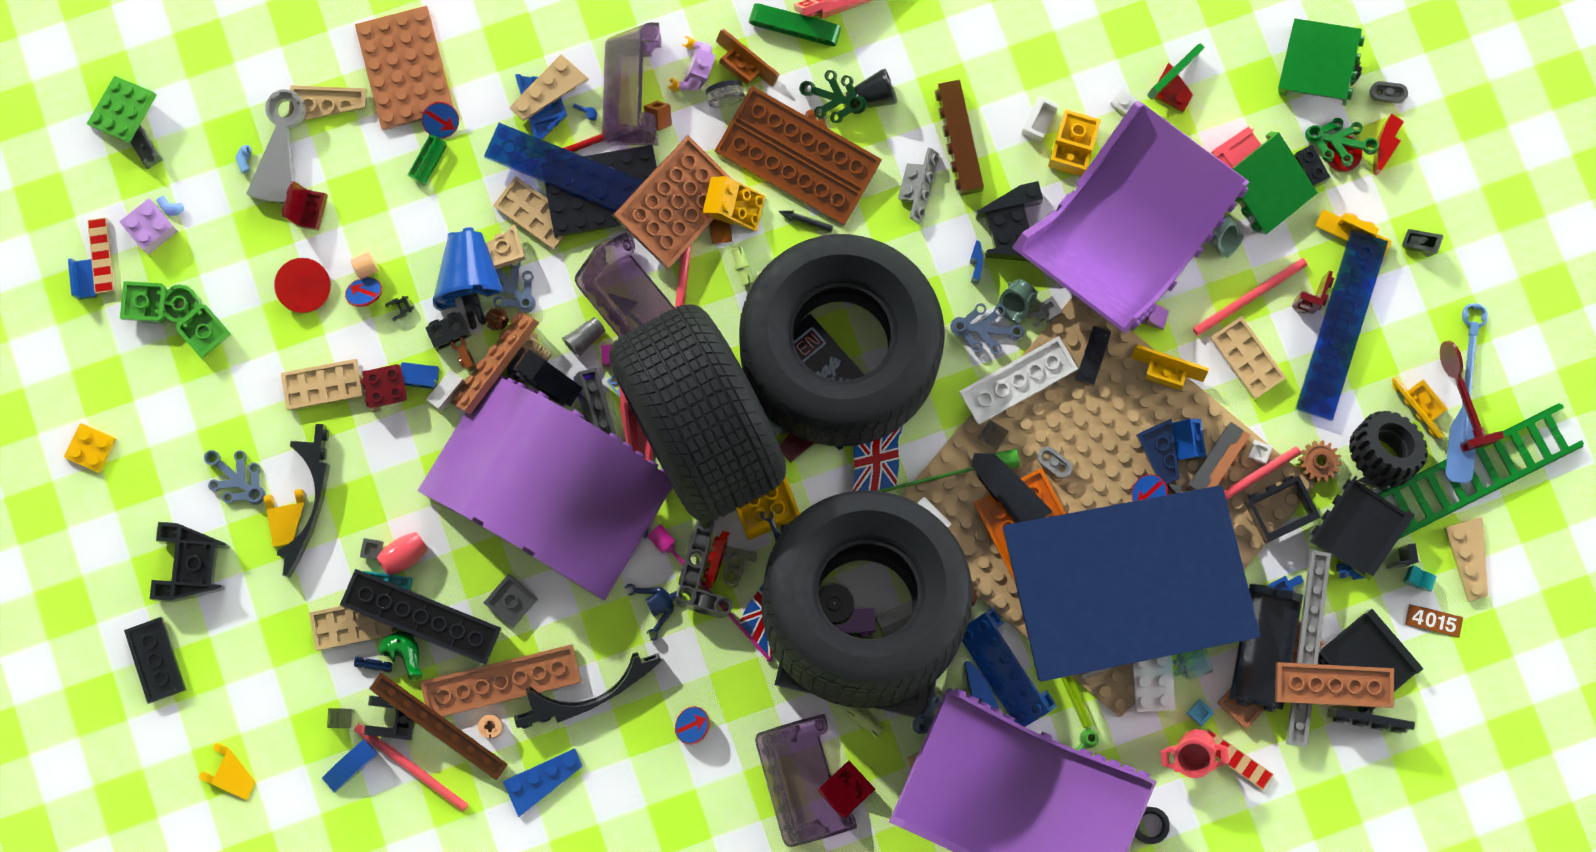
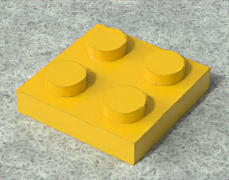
M80 423L64 458L101 473L117 439Z

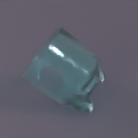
M1206 649L1177 654L1176 659L1173 660V665L1177 666L1174 670L1175 676L1182 675L1187 679H1194L1213 672Z

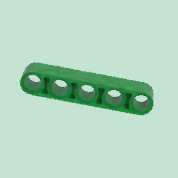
M759 3L753 4L748 21L756 27L827 46L837 45L841 26L835 23Z

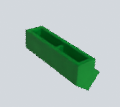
M429 135L407 175L425 186L447 147L446 142L436 136Z

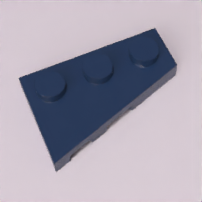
M1172 419L1138 433L1136 437L1154 474L1162 478L1166 485L1178 480L1180 476L1177 455L1175 453Z

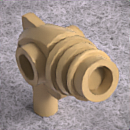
M532 332L519 350L524 352L526 349H530L548 362L552 354L542 344L540 345V342L537 340L538 335Z

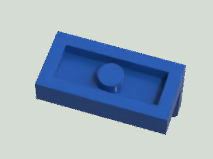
M69 258L68 268L71 295L77 300L96 298L91 259L75 261Z
M401 363L405 386L427 389L436 388L439 374L438 366Z
M1186 419L1173 422L1172 431L1177 460L1206 457L1201 419Z

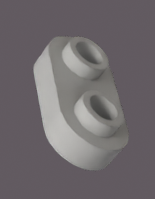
M1043 447L1038 452L1037 460L1039 464L1057 478L1064 479L1071 474L1072 464L1051 447ZM1048 454L1050 460H1044L1043 455ZM1059 466H1064L1065 472H1060Z

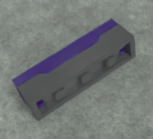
M597 368L579 371L573 377V381L583 387L578 398L585 420L608 435L610 433L616 435Z

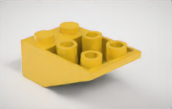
M727 176L711 177L702 213L735 226L757 231L765 195Z

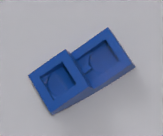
M976 240L969 262L976 264L971 282L978 284L982 272L983 253L980 241Z

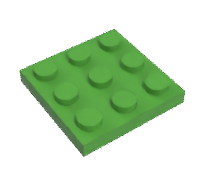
M114 75L86 124L103 133L130 143L157 94Z

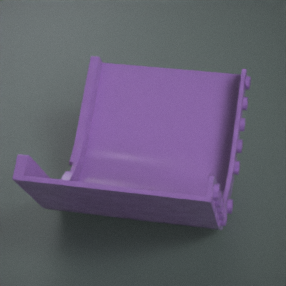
M1137 100L1076 183L1078 188L1066 195L1059 203L1056 211L1053 210L1047 217L1025 230L1012 248L1126 334L1130 329L1134 331L1141 322L1154 312L1158 306L1156 303L1167 290L1170 292L1177 284L1175 280L1193 257L1198 258L1204 250L1202 245L1205 242L1209 243L1215 235L1213 230L1216 226L1220 228L1225 222V214L1227 212L1231 213L1237 206L1235 202L1239 196L1242 198L1249 189L1246 187L1249 181L1148 106Z
M501 374L470 415L464 414L417 491L486 530L488 529L605 601L672 489V485L663 468L659 470L657 463L650 459L646 461V456L639 451H632L634 447L628 443H620L621 438L615 434L610 433L608 435L582 419L584 415L578 411L573 410L570 412L549 400V396L543 392H538Z
M956 688L955 691L946 689L889 823L953 852H1128L1157 781L1150 778L1151 774L1139 770L1137 773L1135 772L1136 769L1125 764L1124 767H1121V763L1110 759L1108 762L1106 757L1097 753L1095 756H1092V752L1081 748L1079 751L1052 740V735L1045 732H1041V734L1036 733L1014 722L1015 718L1007 714L1002 716V711L993 707L991 710V705L982 701L978 703L979 699L971 695L966 697L967 693Z

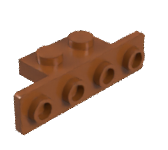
M725 29L720 30L716 42L728 52L721 57L719 63L747 86L759 76L773 87L780 74L733 37L732 34Z

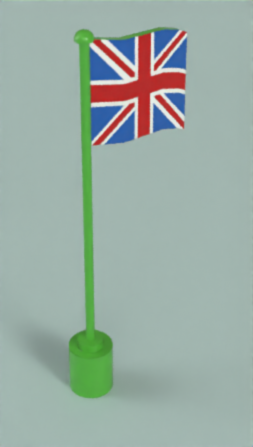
M900 427L883 438L854 446V482L852 491L888 492L974 471V468L970 467L897 485ZM1016 448L995 453L1010 469L1021 467Z

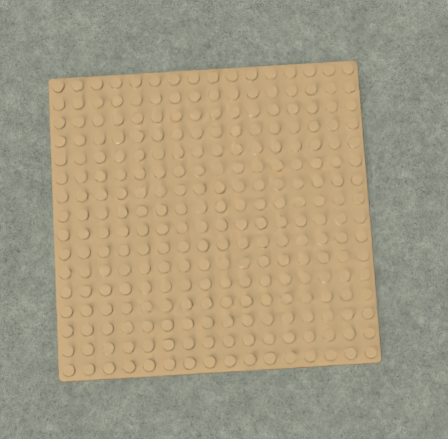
M1074 295L1061 309L1063 313L1049 323L1022 356L1059 336L1079 370L1093 326L1111 331L1112 333L1094 386L1075 381L1078 373L1077 370L980 425H977L971 414L914 481L972 467L971 463L974 453L995 454L1016 448L1021 467L1011 470L1019 478H1022L1042 468L1065 513L1068 514L1133 502L1131 492L1135 482L1144 475H1155L1136 435L1169 419H1172V423L1186 419H1201L1206 457L1230 422L1250 434L1247 439L1250 443L1244 451L1241 449L1237 454L1240 458L1234 466L1230 465L1227 472H1229V475L1225 481H1220L1217 485L1222 486L1224 490L1264 466V464L1247 458L1253 440L1265 444L1268 443L1188 377L1185 378L1181 391L1145 379L1148 364L1130 357L1137 344L1150 349L1153 348L1131 329L1125 334ZM1051 447L1070 461L1072 464L1071 474L1067 478L1060 479L1040 465L1037 460V454L1040 449ZM1274 448L1271 450L1267 464L1281 456ZM1048 454L1043 455L1044 460H1050ZM1206 457L1177 460L1180 478L1169 484L1182 485L1181 493L1191 491L1186 487ZM1290 462L1226 500L1244 570L1266 545L1244 502L1249 500L1247 496L1255 492L1262 494L1266 492V487L1274 483L1276 486L1283 484V479L1291 475L1294 478L1300 476L1308 493L1315 486L1312 480L1309 481L1308 477L1302 475V472ZM1059 466V471L1065 472V467ZM976 471L909 486L901 495L902 497L916 503L925 497L951 523L948 529L964 552L970 569L972 588L977 590L975 595L979 596L990 608H994L1004 620L1028 639L1016 585L973 505V502L990 494L977 477ZM1291 486L1254 505L1268 533H1271L1284 524L1301 501L1294 487ZM1168 488V495L1173 494L1172 491ZM1132 664L1113 667L1084 679L1081 678L1080 674L1072 676L1118 717L1123 716L1135 702Z

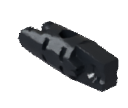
M475 292L462 296L461 300L463 301L471 330L477 327L474 315L477 316V320L481 325L486 324L478 293Z

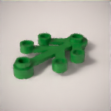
M1335 118L1332 122L1322 127L1312 125L1305 131L1306 140L1310 143H1316L1323 153L1322 159L1325 162H1331L1334 159V152L1328 149L1324 141L1331 142L1341 157V164L1346 167L1352 164L1353 156L1348 154L1343 145L1361 149L1368 155L1375 154L1379 147V142L1375 138H1367L1364 142L1345 138L1351 134L1359 135L1362 132V124L1354 122L1351 126L1341 130L1344 124L1341 118ZM1333 129L1339 131L1333 135L1327 134L1329 131Z

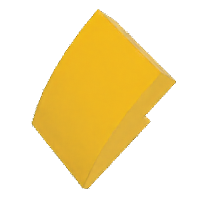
M1065 109L1048 167L1081 177L1087 170L1101 119Z

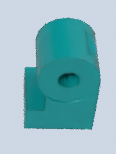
M1413 565L1408 567L1403 583L1417 589L1432 592L1437 577Z

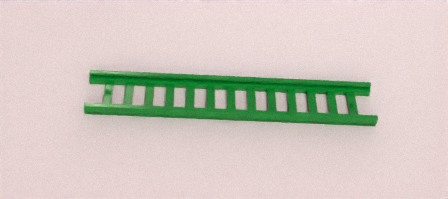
M1558 403L1502 431L1504 437L1510 435L1526 465V468L1519 472L1501 440H1498L1493 445L1510 475L1503 480L1499 477L1484 449L1487 446L1476 448L1475 452L1493 485L1484 488L1475 470H1473V477L1470 482L1476 493L1467 497L1460 483L1449 481L1459 499V502L1450 505L1434 475L1435 472L1441 469L1445 473L1446 460L1416 474L1404 485L1390 487V491L1378 493L1383 498L1392 494L1399 509L1407 513L1408 510H1411L1400 490L1409 486L1426 517L1419 522H1416L1413 517L1408 525L1409 527L1404 530L1399 539L1584 447L1582 440L1568 446L1551 415L1563 409V404ZM1541 419L1546 423L1560 451L1551 454L1535 425V422ZM1525 427L1528 429L1543 457L1542 460L1536 463L1518 433L1519 430ZM1425 477L1443 509L1435 514L1417 481Z

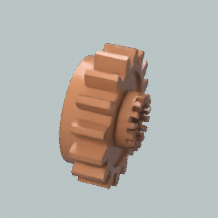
M1321 440L1318 445L1316 441H1313L1312 446L1307 444L1305 446L1306 450H1301L1303 456L1298 458V461L1301 462V465L1298 467L1300 469L1303 468L1304 472L1302 475L1307 474L1309 481L1314 478L1316 483L1320 482L1321 479L1323 482H1327L1328 477L1333 479L1335 477L1333 473L1340 471L1336 467L1342 465L1341 462L1337 461L1341 455L1335 454L1337 448L1331 449L1332 443L1324 445V440ZM1317 457L1323 460V466H1319L1316 463Z

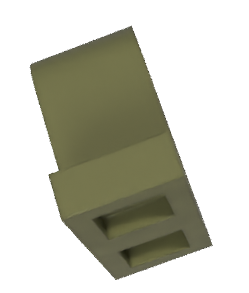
M726 546L724 555L727 556L723 580L727 586L735 587L741 581L745 560L756 562L757 553ZM739 554L742 557L741 562L738 564L732 563V555ZM729 573L737 575L735 582L730 583L727 581L726 577Z

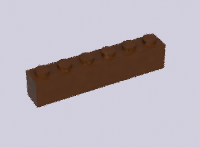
M959 79L938 83L937 90L934 93L936 101H940L941 108H938L940 119H943L945 126H942L943 135L948 138L949 142L946 144L947 153L952 156L953 160L950 162L951 171L956 174L957 178L954 180L955 189L960 192V196L983 192L984 184L961 81Z

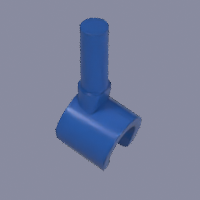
M575 103L573 104V108L587 113L586 119L596 121L598 113L593 107L586 108Z

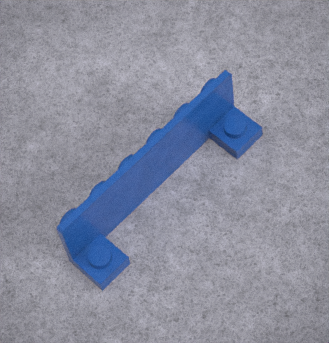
M992 608L968 623L962 642L1008 714L1015 718L1014 722L1026 727L1052 711L1057 705L1047 690L1039 694L997 629L1004 623L996 610Z

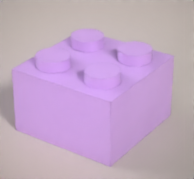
M150 198L119 221L139 247L148 255L178 232Z

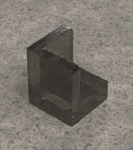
M989 419L978 438L991 447L998 449L1009 431Z
M328 708L327 728L350 729L352 727V713H355V709Z

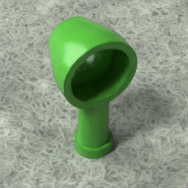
M1090 728L1083 730L1080 734V745L1076 750L1080 751L1081 748L1087 749L1097 746L1100 739L1098 732ZM1090 734L1094 736V740L1092 742L1088 740V736Z

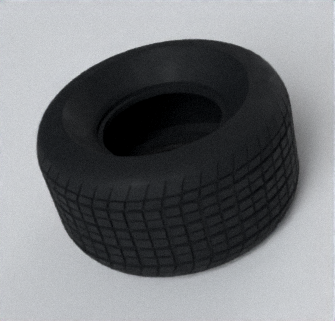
M831 234L811 238L788 248L775 257L752 284L746 296V301H744L739 326L741 366L765 414L781 428L801 439L821 445L840 447L865 444L883 438L899 429L918 412L928 398L935 383L945 340L944 320L940 303L934 289L921 270L895 248L872 238L851 234ZM833 302H846L863 307L877 318L885 331L888 341L886 356L873 371L853 380H831L814 373L800 359L793 341L798 325L808 313L819 306Z
M693 304L677 306L676 310L671 309L667 313L659 315V319L656 317L650 320V322L642 324L643 327L638 326L633 331L630 330L626 333V336L621 335L613 343L609 351V360L617 382L674 491L692 517L700 522L718 520L719 516L723 518L728 513L736 511V507L742 508L745 504L753 502V499L757 500L762 495L770 493L769 490H775L781 484L786 475V465L774 431L738 360L707 312Z
M863 490L840 493L825 498L805 509L784 529L779 536V540L776 541L772 548L773 551H771L766 565L761 612L764 632L767 641H769L768 644L779 664L794 681L810 693L834 704L854 708H877L900 703L916 696L932 685L944 673L957 653L967 629L972 610L973 588L970 569L964 552L954 535L938 517L918 503L902 496L881 491ZM871 561L882 564L893 570L906 584L912 599V616L902 628L886 637L861 639L850 636L836 628L822 610L818 589L823 580L834 569L846 563Z

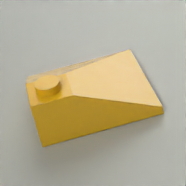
M786 476L775 490H769L770 493L762 495L757 500L753 499V502L745 504L740 509L736 507L748 540L772 531L768 521L761 519V511H765L766 519L769 517L770 511L774 513L773 520L777 528L780 527V524L791 523L800 514Z

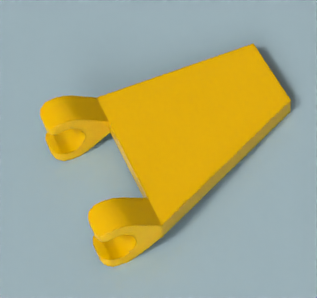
M297 489L294 491L296 504L275 507L273 495L264 496L273 547L287 545L294 540L305 505L304 490Z
M215 743L213 750L225 756L215 776L203 771L200 773L199 779L248 800L256 783L229 747L221 743Z

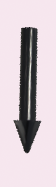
M794 210L779 211L790 222L794 220L830 233L832 232V225L794 213Z

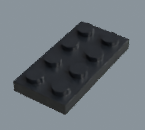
M163 617L124 630L147 704L187 691Z
M1334 708L1328 709L1327 717L1333 718L1332 722L1349 723L1351 721L1353 726L1363 727L1371 725V729L1388 730V728H1391L1390 732L1407 733L1408 730H1414L1415 722L1351 710Z

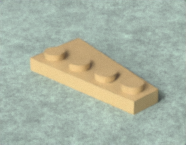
M560 54L509 108L521 120L526 121L550 103L559 100L561 96L568 92L570 93L580 84L589 81V78Z
M290 85V90L300 96L305 103L306 114L303 121L366 108V88ZM289 102V116H291L294 111V105L292 102Z
M515 224L509 227L510 230L503 234L495 235L494 239L486 243L495 269L526 260Z
M1483 517L1445 527L1444 530L1467 602L1487 597L1488 586Z

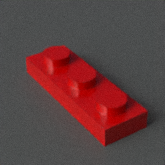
M723 530L720 536H716L713 541L712 547L715 550L711 552L708 563L711 564L710 567L706 568L703 576L706 579L704 587L712 589L717 580L730 532Z

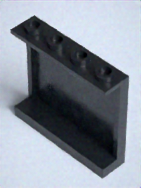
M1355 475L1352 480L1348 478L1342 488L1345 490L1343 494H1337L1332 501V504L1335 505L1332 510L1327 509L1321 517L1324 520L1321 526L1316 525L1310 533L1313 536L1310 542L1325 552L1331 553V556L1370 581L1415 514L1409 510L1405 513L1358 482Z
M1372 608L1365 611L1319 650L1318 655L1320 665L1394 668V692L1412 676L1424 669ZM1356 706L1360 712L1372 714L1376 708Z

